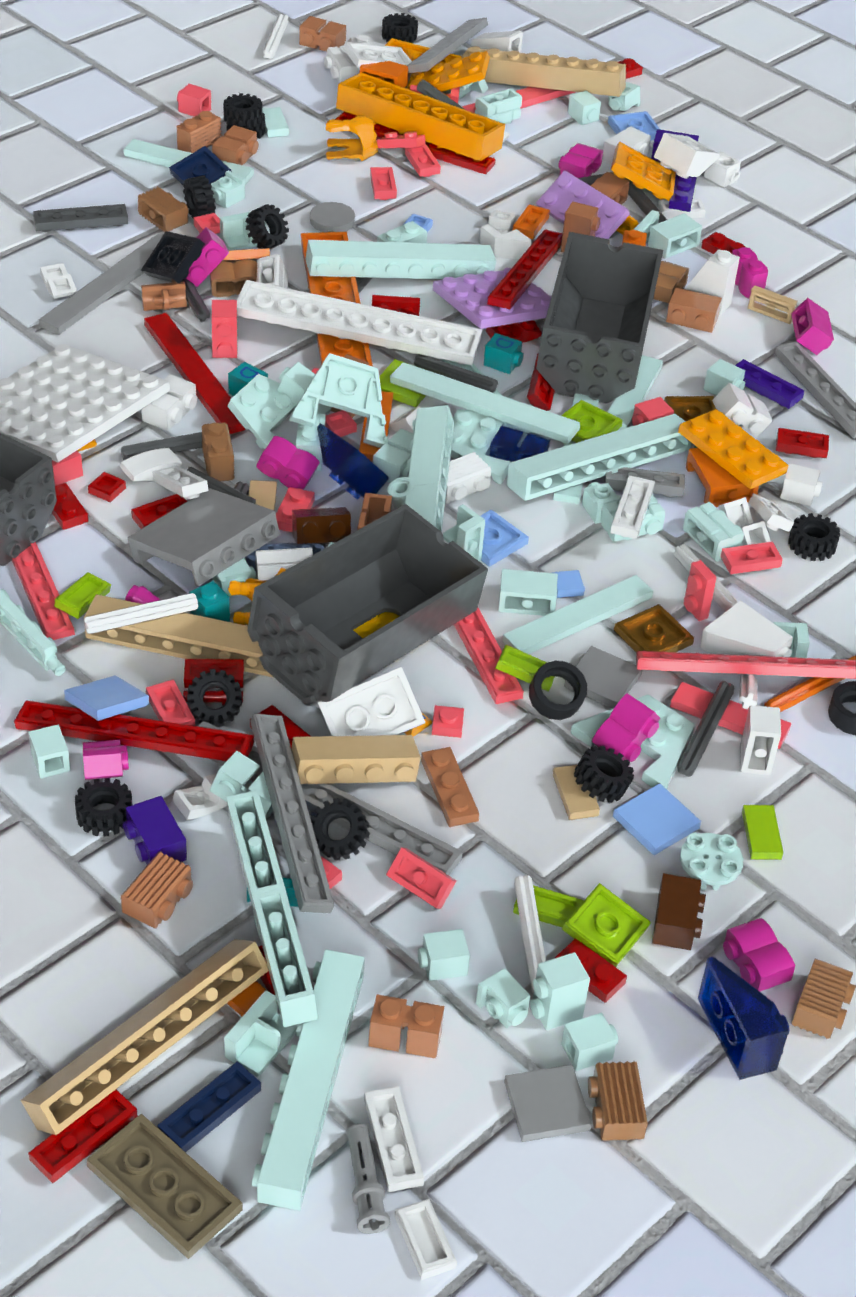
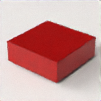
M103 472L88 485L89 494L110 503L126 489L125 480Z

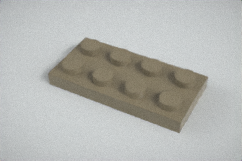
M143 1114L136 1117L86 1159L87 1167L187 1259L191 1258L243 1211V1203Z

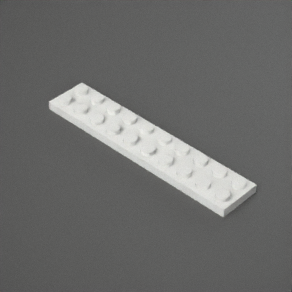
M246 280L237 298V316L246 319L289 326L293 329H303L317 334L336 336L340 339H350L383 346L388 349L407 351L411 354H421L435 359L454 361L459 364H473L483 330Z

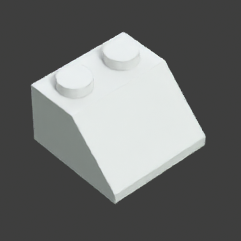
M664 133L654 158L661 161V166L667 169L673 168L677 170L676 174L687 179L689 176H700L719 158L720 154L689 136Z

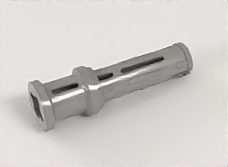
M355 1124L346 1130L356 1187L352 1192L353 1202L358 1206V1230L362 1233L373 1234L388 1228L390 1217L384 1210L383 1199L385 1198V1189L377 1181L369 1128L365 1124ZM362 1152H363V1158H364L365 1168H363V1165H362V1159H361V1153H362Z

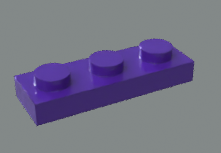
M676 174L674 194L669 201L668 208L686 212L691 211L697 177L689 176L686 179Z
M744 359L735 365L745 370L743 381H745L746 387L777 402L779 405L790 409L803 399L805 390Z

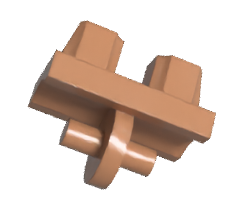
M180 282V284L141 285L144 311L187 307L185 282Z

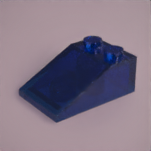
M320 423L317 426L323 465L331 471L328 476L339 485H342L343 482L348 485L346 491L357 500L360 497L364 498L365 493L377 494L389 477L357 448Z
M715 957L707 958L697 999L739 1080L776 1071L783 1054L787 1035H789L790 1031L786 1017L780 1015L773 1001Z

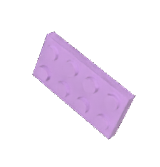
M565 170L536 202L538 207L550 210V216L563 224L565 212L572 201L599 208L598 217L600 218V225L595 232V237L609 239L630 215L627 208Z

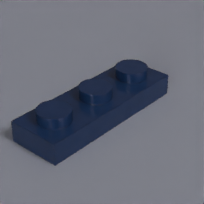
M237 1061L159 1123L157 1128L183 1151L187 1152L261 1091V1082Z

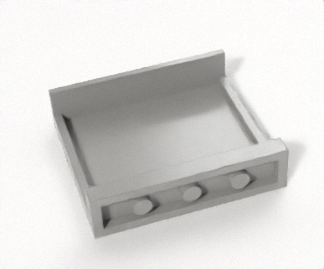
M209 488V491L203 492L199 497L187 501L127 538L135 562L142 564L153 556L191 570L195 586L199 587L278 537L280 531L275 511Z

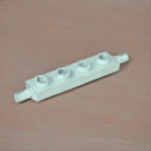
M0 589V623L46 671L51 669L56 676L62 675L66 668L55 655L57 647L53 639L47 638L41 632L38 624L35 621L31 622L25 615L22 607L15 605L10 600L8 593L4 589Z

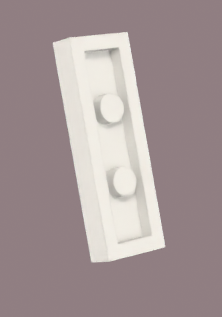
M177 465L152 472L154 482L184 497V499H194L199 497L200 493L209 491L207 480Z
M629 475L610 533L633 539L638 538L654 491L655 481Z
M399 1086L364 1092V1102L387 1191L393 1192L424 1186V1175Z

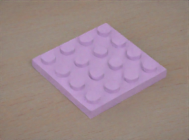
M505 268L503 271L496 272L485 271L483 274L477 275L465 274L463 277L457 278L445 277L443 280L433 281V291L480 329L546 318L551 296L540 287L531 283L511 309L488 305V296L511 268Z

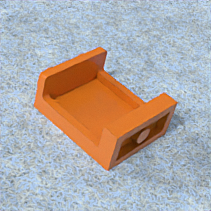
M699 448L689 449L686 469L688 472L696 471L706 489L704 503L711 502L715 507H719V505L745 497L747 503H749L753 493L758 494L759 486L749 489Z

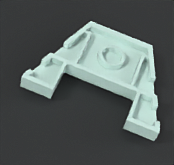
M329 353L292 412L289 421L312 427L315 424L318 403L366 417L367 423L363 443L379 448L385 443L388 444V436L385 434L384 427L386 420L381 406L382 393L378 368Z
M258 374L230 399L227 407L246 430L250 429L257 438V445L263 449L276 436L272 431L294 411L296 405L291 402L287 395L280 394L277 391L280 385L279 382ZM318 403L317 413L328 415L332 407Z
M458 409L453 417L454 429L450 456L457 459L476 452V455H479V458H482V461H485V464L487 463L488 467H491L493 481L502 484L508 474L510 461L489 456L504 428L507 427L528 434L531 431L470 410Z
M645 695L637 698V700L656 712L660 720L657 732L651 738L647 737L640 746L643 753L656 760L643 772L641 780L651 787L660 783L667 789L671 777H673L676 771L677 764L691 739L695 724L652 696ZM614 708L574 723L571 728V734L588 746H594L595 744L592 742L594 735L610 717Z

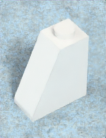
M519 30L484 33L473 38L470 47L477 46L488 50L496 48L506 52L515 50L521 53L523 32Z
M718 249L707 260L685 290L722 298L719 315H721L731 305L740 257L731 254L729 251Z
M740 600L703 629L700 648L713 654L790 657L793 637Z

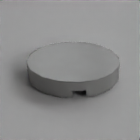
M321 203L313 207L310 212L311 225L321 232H328V230L346 232L354 226V210L343 203Z

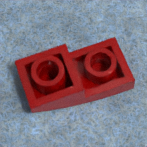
M534 320L489 327L485 330L490 338L495 333L522 343L537 339L542 335Z

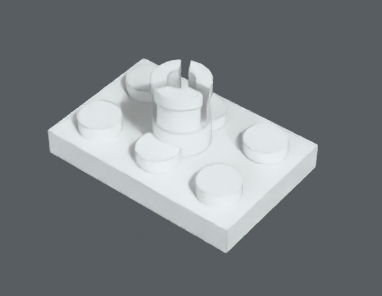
M345 41L343 48L358 69L363 64L392 61L406 66L412 62L401 47Z
M402 667L353 687L330 702H318L332 736L400 735L425 724Z

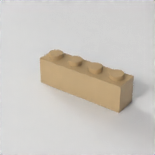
M412 735L293 737L291 748L301 784L416 782L421 759Z

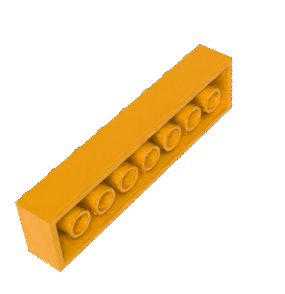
M362 72L338 84L337 109L356 116L361 115L372 118L378 124L397 130L399 134L404 135L405 132L415 131L417 135H425V141L437 145V148L454 151L457 155L473 158V161L476 162L482 161L502 149L505 124Z

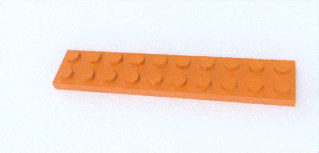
M347 232L301 233V246L309 293L361 304L356 277L310 276L305 260L308 240L348 241ZM316 333L321 365L327 355L331 353L340 357L350 355L368 362L369 366L373 367L368 343Z

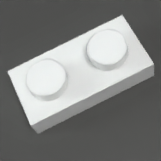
M753 493L749 504L755 509L754 514L764 519L766 526L770 529L778 531L780 528L789 532L794 522L775 502Z

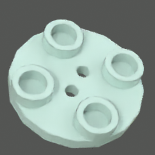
M695 832L689 834L686 842L682 845L680 853L682 868L691 878L701 880L702 890L706 889L707 885H712L713 890H718L721 885H726L736 880L742 872L744 858L740 848L737 846L736 839L731 835Z

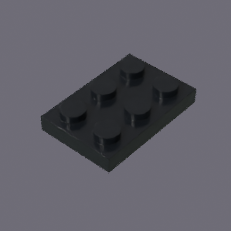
M166 231L141 271L148 276L180 284L188 276L192 263L200 257L201 249L205 243L195 237Z

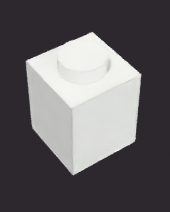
M790 463L780 499L811 506L814 496L819 497L823 482L818 481L820 470Z

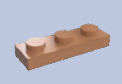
M451 747L422 752L421 762L448 826L453 827L478 822L479 811Z

